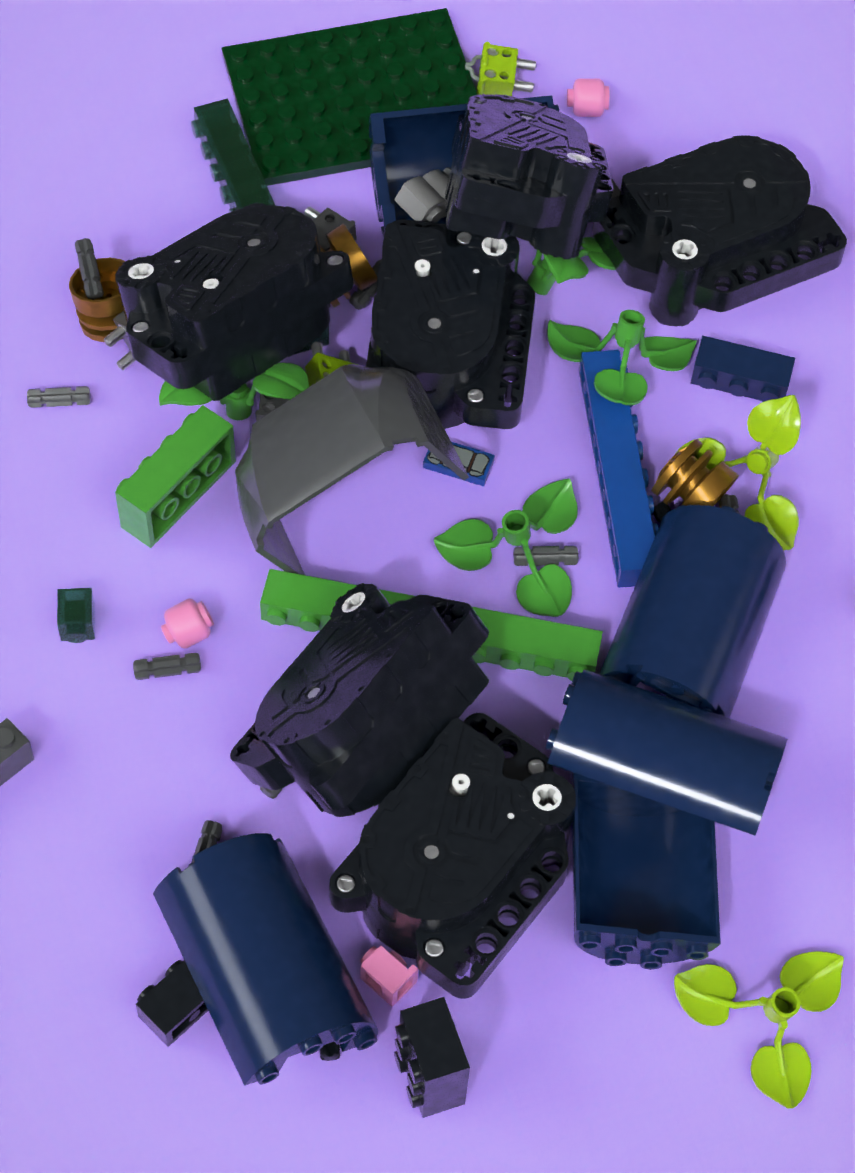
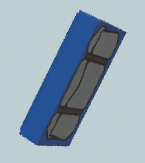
M451 442L469 476L464 481L484 487L494 464L495 455ZM429 450L427 451L423 461V468L462 480Z

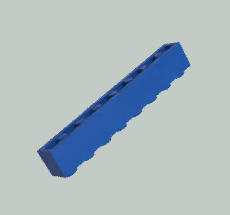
M620 351L581 352L579 377L617 587H633L637 583L659 529L657 523H652L651 515L654 514V502L652 495L647 496L646 488L649 484L647 468H642L640 461L643 460V445L641 441L636 440L635 435L638 433V419L636 414H631L630 407L633 405L629 406L609 401L602 397L594 387V379L598 372L605 369H613L620 372Z

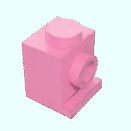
M382 945L378 948L376 946L371 947L360 960V979L391 1007L418 981V968L412 964L407 969L405 960L393 950L388 952Z

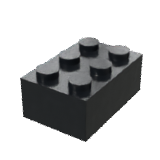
M445 997L400 1010V1025L395 1026L397 1038L394 1041L397 1051L394 1052V1057L399 1072L407 1073L409 1085L406 1086V1091L412 1108L419 1107L422 1118L465 1105L470 1066Z

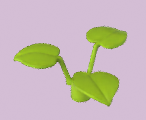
M795 395L766 400L751 410L747 420L748 431L755 441L762 444L753 449L748 455L731 461H724L726 457L725 446L718 440L707 437L697 438L703 445L695 455L699 459L707 450L713 452L706 465L709 470L721 462H724L729 467L747 463L751 472L762 474L763 478L757 496L759 503L750 505L745 510L744 517L764 524L783 550H790L794 547L799 527L797 509L792 501L784 496L771 495L765 500L764 494L768 479L772 475L770 469L778 463L779 455L788 453L795 447L800 436L801 413ZM694 440L689 441L688 443L684 444L682 447H680V448L678 449V451H679L680 449H683V448L687 447V446H688L690 443H692Z
M817 951L802 953L790 958L783 965L779 975L783 987L777 989L768 998L762 996L759 999L740 1002L732 1001L737 991L735 980L726 969L713 964L699 965L676 974L674 977V989L676 997L687 1015L705 1026L713 1027L724 1024L729 1016V1008L741 1009L763 1006L765 1016L771 1022L778 1024V1030L774 1039L775 1047L764 1046L754 1054L750 1066L751 1076L756 1087L764 1095L787 1109H793L805 1097L812 1071L810 1058L800 1044L793 1042L782 1046V1038L785 1029L788 1027L787 1021L798 1013L800 1007L809 1012H822L829 1009L836 1002L841 989L844 957L835 953Z

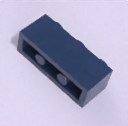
M702 335L690 384L762 402L782 398L787 394L795 358Z

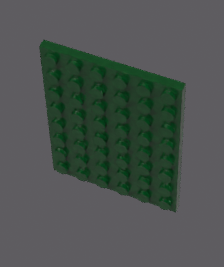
M447 8L221 47L222 58L260 187L371 167L370 149L373 138H369V116L371 113L468 104L470 97L478 95L469 70H465L466 60Z

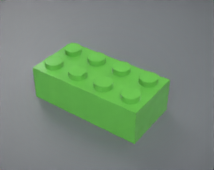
M204 405L195 413H190L184 419L182 426L173 435L170 434L165 437L160 448L152 456H147L142 460L138 470L130 478H125L119 483L115 495L120 527L149 548H152L236 462L233 425Z

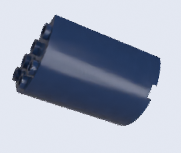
M572 772V786L576 794L572 833L574 940L577 946L590 955L605 959V964L609 966H622L626 963L640 964L641 968L648 970L659 969L665 963L707 958L709 952L721 944L715 822Z

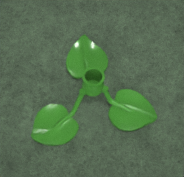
M585 237L581 245L584 249L580 250L579 256L575 258L563 259L562 257L543 254L545 258L541 260L542 253L537 250L535 259L532 262L535 268L526 282L533 288L535 293L547 295L555 281H557V284H560L570 279L586 277L589 270L580 259L581 257L589 256L595 265L608 270H615V267L595 238Z
M635 310L622 311L618 324L612 323L611 330L601 342L597 334L586 328L562 325L552 320L549 321L547 328L548 342L552 350L559 357L572 362H580L581 352L601 351L615 335L617 344L624 348L620 372L613 369H605L598 372L594 379V387L605 399L629 406L640 403L645 398L648 390L647 382L642 375L626 373L631 348H634L639 343L638 347L641 351V356L644 358L649 357V362L653 367L665 371H679L688 365L697 340L675 337L652 336L645 338V328L643 327L645 317Z
M277 363L266 370L265 373L253 379L251 390L245 383L239 389L221 399L220 404H226V415L230 419L244 420L250 417L252 413L251 406L254 405L256 392L269 397L292 399L309 388L308 376L305 370L296 364ZM166 381L163 383L159 394L160 406L167 404L195 406L212 401L210 397L195 387L178 389Z
M568 478L550 483L530 495L525 501L522 511L511 510L507 512L502 518L503 528L497 529L498 534L494 540L493 532L488 524L478 519H468L453 525L446 532L435 537L434 544L448 563L466 571L479 570L489 565L492 560L490 548H496L503 537L513 546H522L532 574L524 576L517 585L516 594L520 605L528 612L536 615L559 617L566 612L572 599V586L569 576L561 567L555 564H548L538 571L528 541L531 537L530 528L537 531L542 527L547 533L557 534L568 530L575 523L578 515V506L572 482Z

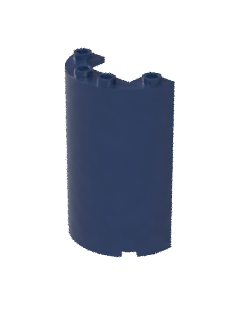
M552 95L521 98L542 103L546 107L559 111L558 104H553ZM467 104L370 114L369 138H373L370 149L371 173L378 221L384 224L381 227L383 236L387 224L401 219L414 220L394 200L403 184L414 177H423L430 171L436 169L443 171L447 167L451 168V145L458 117L460 114H465ZM446 217L441 218L436 223L446 224Z
M680 505L663 516L599 674L633 686H637L641 682L674 700L730 718L786 567L785 553L778 541L768 532V528L760 522H754L738 514L735 509L728 506L718 508L707 505Z
M586 669L582 673L576 671L572 683L568 685L562 704L567 705L560 727L558 730L552 728L545 749L551 750L547 764L756 836L788 738Z
M255 833L220 842L192 856L195 862L190 863L188 868L181 871L179 867H176L158 884L153 892V896L244 1086L258 1082L260 1085L269 1083L280 1075L279 1071L288 1057L302 1053L303 1056L311 1055L319 1051L323 1045L334 1041L337 1045L340 1044L343 1052L353 1048H357L359 1051L364 1050L377 1042L378 1028L280 838L274 840L271 834Z

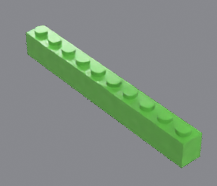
M269 569L260 601L261 620L277 626L284 624L297 626L309 632L320 631L331 619L330 615L337 599L340 596H344L348 590H352L357 585ZM379 589L391 605L397 601H406L414 597L413 595ZM472 607L489 630L488 638L472 656L476 663L487 662L497 664L509 670L524 669L534 671L541 676H561L571 681L576 671L581 673L584 669L592 672L596 671L603 631Z

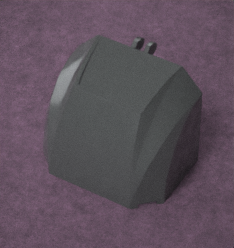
M344 365L252 424L248 448L235 469L241 513L257 553L285 572L305 575L280 519L384 452L392 451L395 444L415 442L417 447L425 446L463 481L469 478L429 397L416 376L407 370L394 367Z

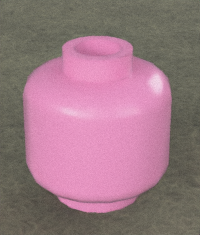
M578 78L574 81L573 89H567V107H573V113L577 117H601L604 110H609V86H605L603 80L599 78Z
M188 598L165 611L164 620L166 624L162 625L161 629L169 644L176 642L181 648L187 649L208 638L211 633L210 627L214 625V622L202 601L197 603L195 600Z

